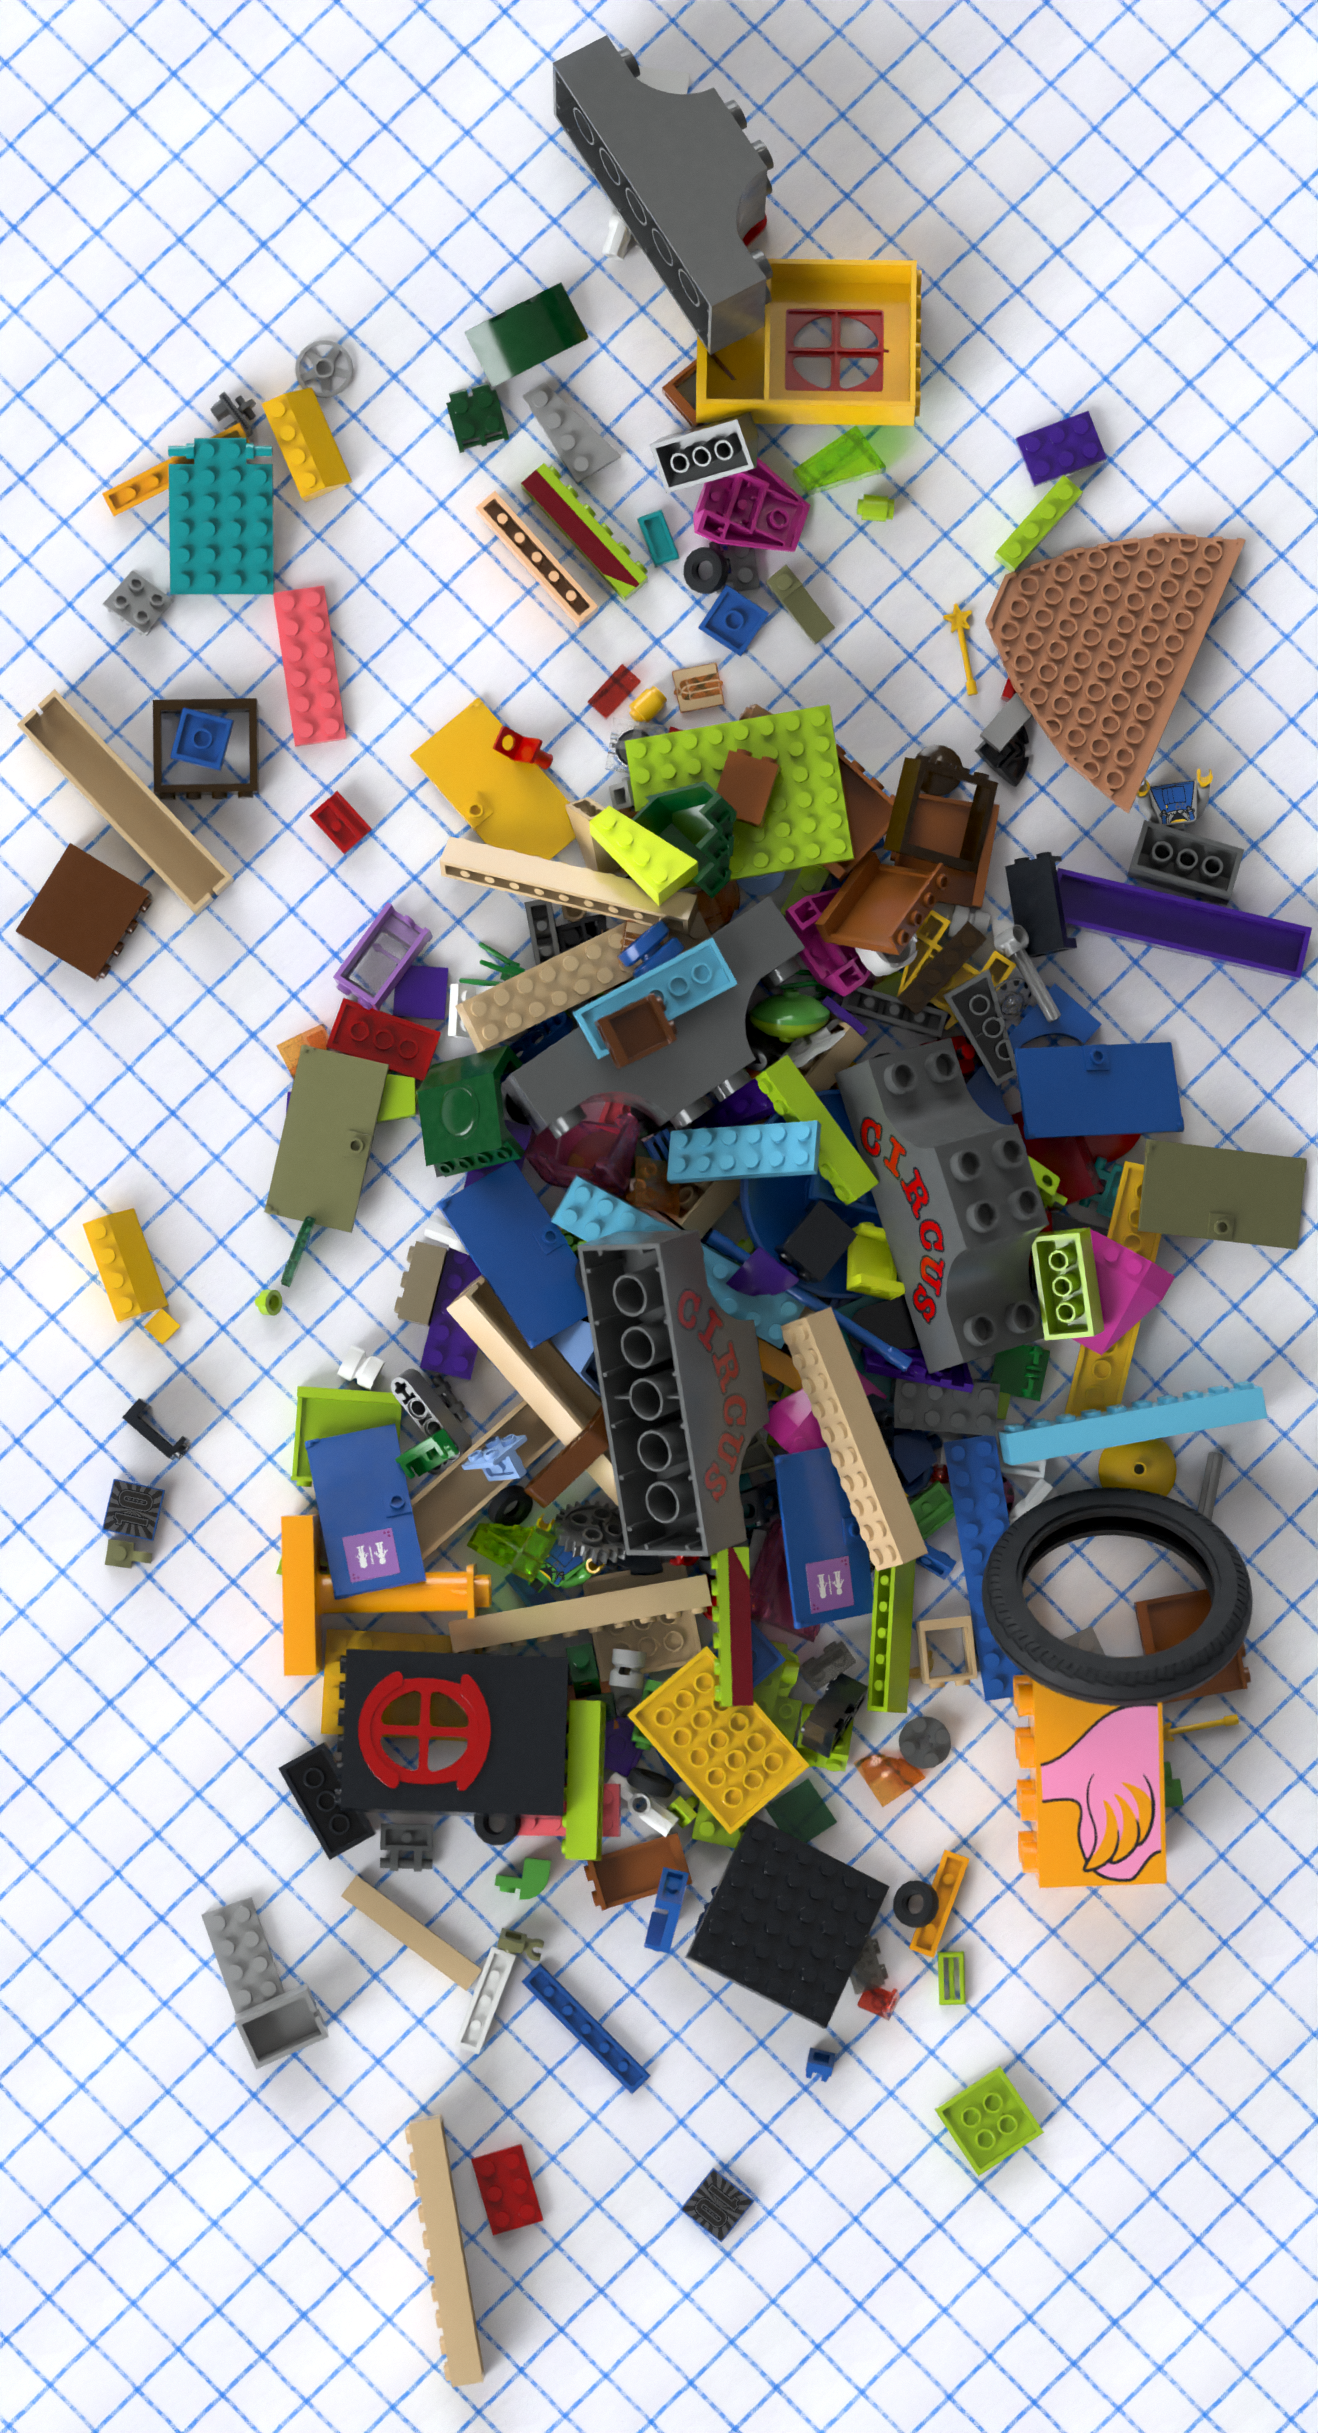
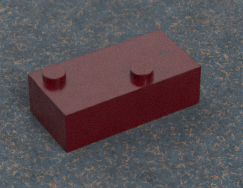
M1022 1111L1012 1114L1014 1123L1018 1124L1027 1155L1059 1177L1060 1182L1056 1192L1068 1198L1064 1207L1104 1192L1103 1185L1083 1136L1026 1140ZM1047 1205L1049 1212L1056 1211Z

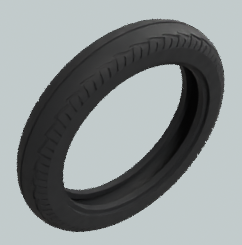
M1102 1487L1078 1490L1056 1496L1033 1507L1013 1522L998 1539L988 1558L982 1580V1602L986 1621L995 1641L1006 1656L1023 1673L1042 1686L1069 1698L1099 1705H1148L1177 1698L1197 1689L1216 1676L1236 1655L1245 1639L1252 1615L1253 1598L1247 1568L1239 1552L1224 1532L1195 1509L1169 1497L1139 1489ZM1092 1536H1129L1163 1546L1183 1558L1193 1567L1205 1583L1212 1607L1203 1624L1191 1636L1167 1650L1145 1656L1111 1657L1080 1650L1068 1645L1048 1632L1030 1611L1024 1598L1022 1587L1032 1568L1044 1556L1064 1544Z

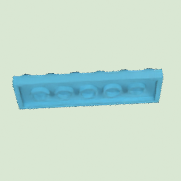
M710 938L576 1010L573 1014L596 1057L600 1059L608 1055L609 1052L594 1024L596 1020L610 1015L654 992L656 997L660 996L666 1006V1010L663 1012L669 1021L734 987L738 983L714 939Z
M818 1121L671 1131L667 1181L673 1184L818 1174L821 1124Z

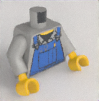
M1199 768L1196 772L1197 779L1150 786L1144 777V784L1140 787L1137 794L1141 813L1150 822L1186 832L1185 825L1195 824L1196 819L1203 815L1207 806L1210 783L1213 779L1212 770L1209 769L1207 777H1201V770Z

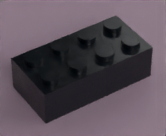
M324 1742L278 1769L328 1859L331 1860L376 1834V1831L365 1812L339 1811V1805H334L335 1789L340 1787L341 1779H336L337 1761L327 1743Z

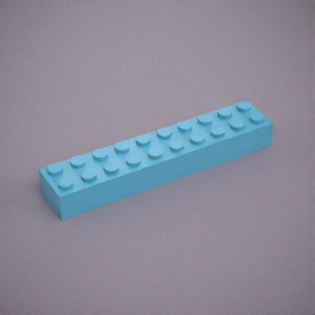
M576 1174L551 1218L552 1223L587 1242L616 1232L678 1230L579 1174ZM701 1243L704 1252L707 1284L719 1306L735 1319H754L756 1336L781 1349L785 1341L780 1326L797 1320L805 1305L785 1292L773 1296L767 1294L756 1295L755 1297L732 1289L726 1282L741 1267V1264Z
M1240 1381L1233 1383L1234 1388L1223 1387V1385L1208 1388L1207 1393L1192 1390L1183 1392V1397L1180 1398L1165 1395L1157 1397V1402L1153 1403L1152 1401H1147V1399L1131 1402V1407L1116 1404L1107 1406V1411L1104 1412L1089 1409L1081 1411V1416L1077 1417L1071 1414H1062L1055 1416V1421L1041 1418L1031 1420L1028 1426L1020 1425V1423L1004 1425L1005 1430L998 1431L1003 1462L1009 1465H1017L1267 1418L1263 1389L1260 1386L1254 1385V1382Z

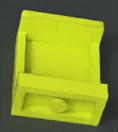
M861 1222L858 1226L852 1228L858 1235L848 1246L846 1290L887 1300H892L905 1294L904 1284L897 1282V1270L885 1236V1230L875 1227L871 1222Z

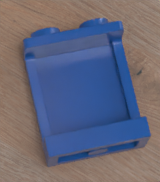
M663 1867L654 1907L668 1910V1914L652 1912L644 1943L645 1948L669 1954L689 1873Z

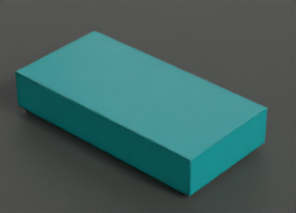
M662 510L637 518L655 568L680 559Z

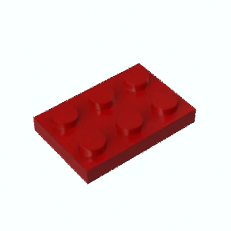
M522 2143L471 2158L493 2235L544 2221Z

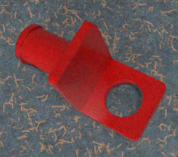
M506 726L501 727L493 745L495 751L515 762L535 763L542 769H548L553 762V756L540 749L543 743L542 740L524 737ZM510 735L513 739V746L509 750L504 749L502 744L504 737Z

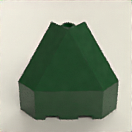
M706 781L647 796L646 798L649 802L631 820L698 861V874L692 880L707 895L713 898L731 878L729 863L730 856H733L735 836L732 832L733 822H736L737 811Z

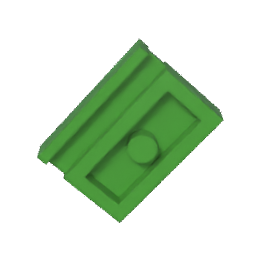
M938 1480L909 1502L920 1534L924 1540L955 1516L952 1497Z

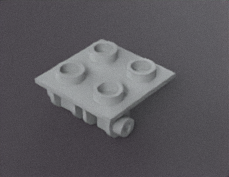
M132 570L106 599L103 606L108 609V612L112 611L120 617L122 622H127L126 625H131L138 630L140 635L148 636L153 629V624L174 600Z

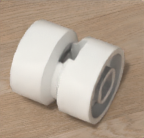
M352 1345L337 1375L349 1381L356 1378L357 1384L360 1387L371 1391L385 1361L376 1356L367 1358L365 1350Z

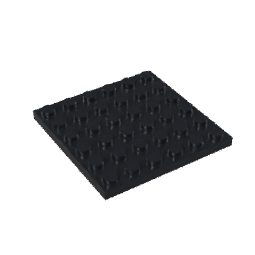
M752 1816L744 1827L685 1958L825 2029L829 2024L890 1886Z

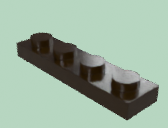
M967 921L897 999L917 1016L987 938Z

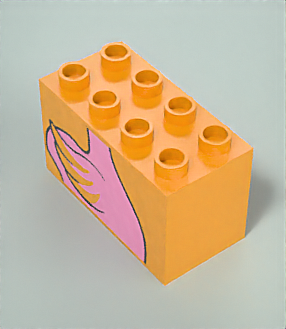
M1013 1675L1014 1706L1017 1707L1018 1716H1028V1727H1015L1016 1759H1019V1768H1029L1030 1779L1016 1780L1017 1809L1020 1811L1021 1821L1031 1820V1831H1018L1019 1863H1022V1872L1034 1873L1039 1888L1167 1884L1162 1702L1140 1706L1093 1704L1056 1693L1037 1683L1027 1675Z

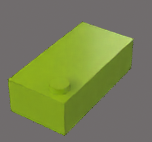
M1090 1227L1038 1233L1032 1245V1254L1045 1340L1091 1337L1105 1331Z

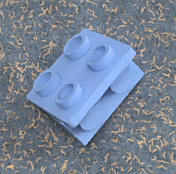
M515 1434L503 1438L494 1436L485 1442L486 1446L468 1455L469 1460L461 1466L463 1470L482 1468L489 1482L521 1478L527 1472L522 1464V1459L515 1450L528 1439L526 1435L515 1436Z

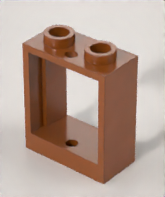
M714 353L710 356L730 379L736 380ZM697 359L662 387L664 396L692 428L702 426L705 423H696V411L677 388L697 372Z

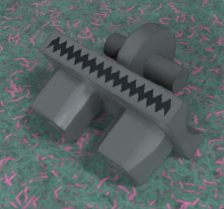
M225 391L220 394V400L210 409L218 422L230 414L235 421L224 428L225 430L241 423L247 437L254 434L252 428L242 415L246 414L249 420L254 419L256 415L251 409L256 405V402L253 399L245 401L240 395L235 399L240 406L236 408Z

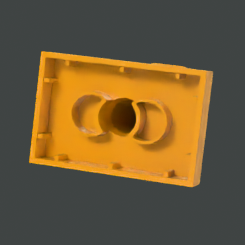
M319 1514L281 1516L284 1676L317 1675L323 1671L322 1614L467 1611L468 1619H475L478 1616V1607H490L492 1605L491 1574H477V1564L467 1565V1571L425 1572L426 1581L335 1600L331 1574L320 1573Z

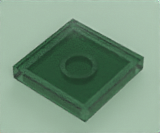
M806 1779L765 1807L781 1831L805 1843L837 1823L809 1779Z

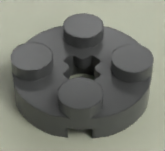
M928 1716L915 1718L909 1721L900 1732V1752L904 1759L914 1767L920 1769L934 1768L942 1763L950 1752V1733L945 1725L935 1718ZM926 1735L930 1736L931 1748L926 1747L924 1750H921V1744L917 1742L918 1738H924Z

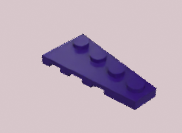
M754 1078L692 1121L691 1129H699L704 1126L707 1128L747 1126L772 1115L776 1111L773 1107V1102L767 1094L760 1090L758 1082Z
M863 1347L861 1358L867 1373L972 1393L974 1384L967 1363L929 1374L922 1350L898 1349L913 1359L906 1371L903 1372L868 1347Z

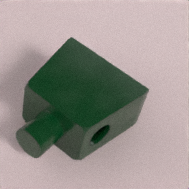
M592 1643L567 1647L566 1653L567 1658H569L568 1663L576 1699L602 1694ZM585 1682H592L589 1685H581Z

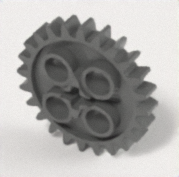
M585 1500V1505H582L576 1501L574 1507L567 1504L566 1510L561 1508L560 1513L556 1515L553 1532H555L554 1539H559V1546H565V1552L573 1551V1557L581 1555L583 1556V1561L592 1558L593 1563H596L597 1559H601L604 1564L607 1563V1559L616 1563L617 1558L624 1560L626 1557L620 1513H618L619 1507L610 1509L609 1503L600 1506L599 1501H596L594 1505H591L588 1500Z

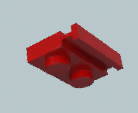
M338 791L309 815L344 855L361 841L365 835L372 831V828Z

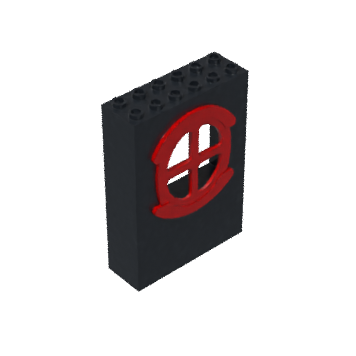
M347 1649L346 1655H341L340 1673L345 1674V1682L340 1681L339 1700H344V1708H339L338 1726H343V1733L337 1736V1752H342L341 1761L336 1763V1779H341L340 1787L335 1789L334 1805H339V1811L560 1820L563 1817L569 1658ZM413 1691L421 1694L419 1725H385L382 1723V1713L396 1698ZM439 1692L455 1700L465 1711L468 1717V1726L465 1728L432 1726L430 1724L431 1694ZM385 1734L417 1736L419 1738L418 1768L416 1770H409L390 1759L381 1746V1737ZM431 1737H463L467 1739V1749L456 1762L441 1770H429L428 1749Z

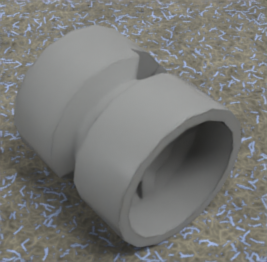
M955 905L947 937L953 938L967 921L986 936L991 914L978 910L971 913L970 908Z
M613 1648L612 1663L615 1665V1669L610 1672L609 1685L642 1689L644 1674L640 1671L645 1667L647 1652ZM625 1667L631 1668L630 1675H625Z

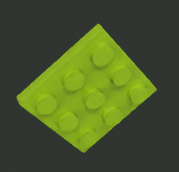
M998 2066L934 2109L978 2176L1044 2133L1001 2066Z

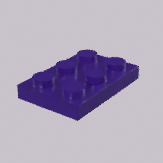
M1089 411L1016 437L1015 439L1033 487L1106 461L1107 459Z

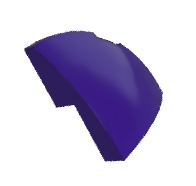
M759 1246L726 1284L745 1295L756 1297V1295L770 1294L773 1296L788 1290L800 1278L782 1262H778Z

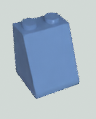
M580 1320L551 1337L550 1340L579 1376L601 1397L590 1323Z

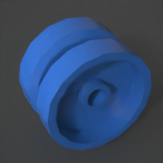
M662 920L656 922L618 955V958L626 967L632 966L640 959L643 961L634 969L633 976L635 978L675 958L685 948L677 937L669 939L663 945L660 944L669 934L670 930Z

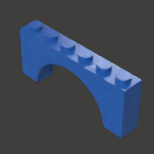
M1054 983L1051 988L1048 985L1045 987L1061 1016L1053 1022H1048L1038 1003L1034 1007L1029 1004L1020 1014L1023 1020L1017 1027L1012 1024L1007 1029V1033L1014 1053V1049L1021 1048L1036 1038L1050 1035L1068 1037L1083 1046L1102 1024ZM977 1063L975 1070L969 1075L972 1078L966 1084L968 1092L980 1109L991 1119L1001 1124L1014 1125V1120L1003 1102L1002 1083L995 1086L985 1067Z

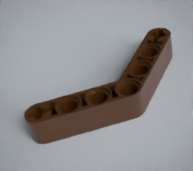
M601 1404L583 1431L525 1487L524 1491L543 1509L550 1505L609 1447L603 1404Z

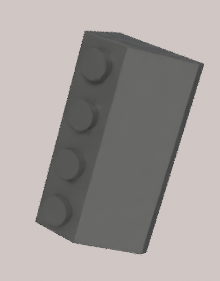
M747 412L664 436L651 443L650 448L666 494L756 468L759 435L751 412Z
M1144 820L1127 877L1227 906L1233 892L1244 849Z

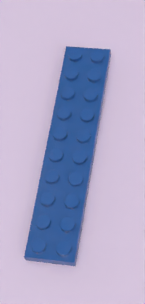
M985 1435L943 1442L985 1701L1014 1697L1013 1675L1026 1674L1006 1656L995 1641L988 1627L982 1602V1580L988 1558L998 1539L1010 1526L996 1436Z

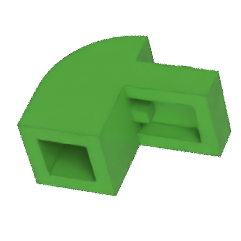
M525 1857L522 1877L496 1874L495 1886H500L499 1891L515 1893V1889H521L519 1900L534 1898L547 1885L551 1860Z

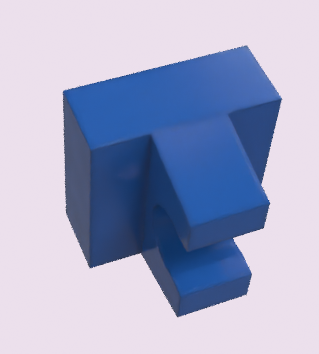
M810 2047L805 2069L806 2077L811 2078L812 2073L822 2074L821 2081L827 2082L829 2076L831 2077L836 2053Z

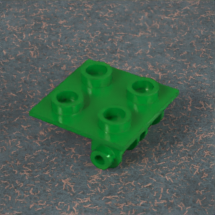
M1022 1345L996 1353L991 1380L1000 1384L999 1392L1040 1402L1050 1350H1045L1039 1346Z

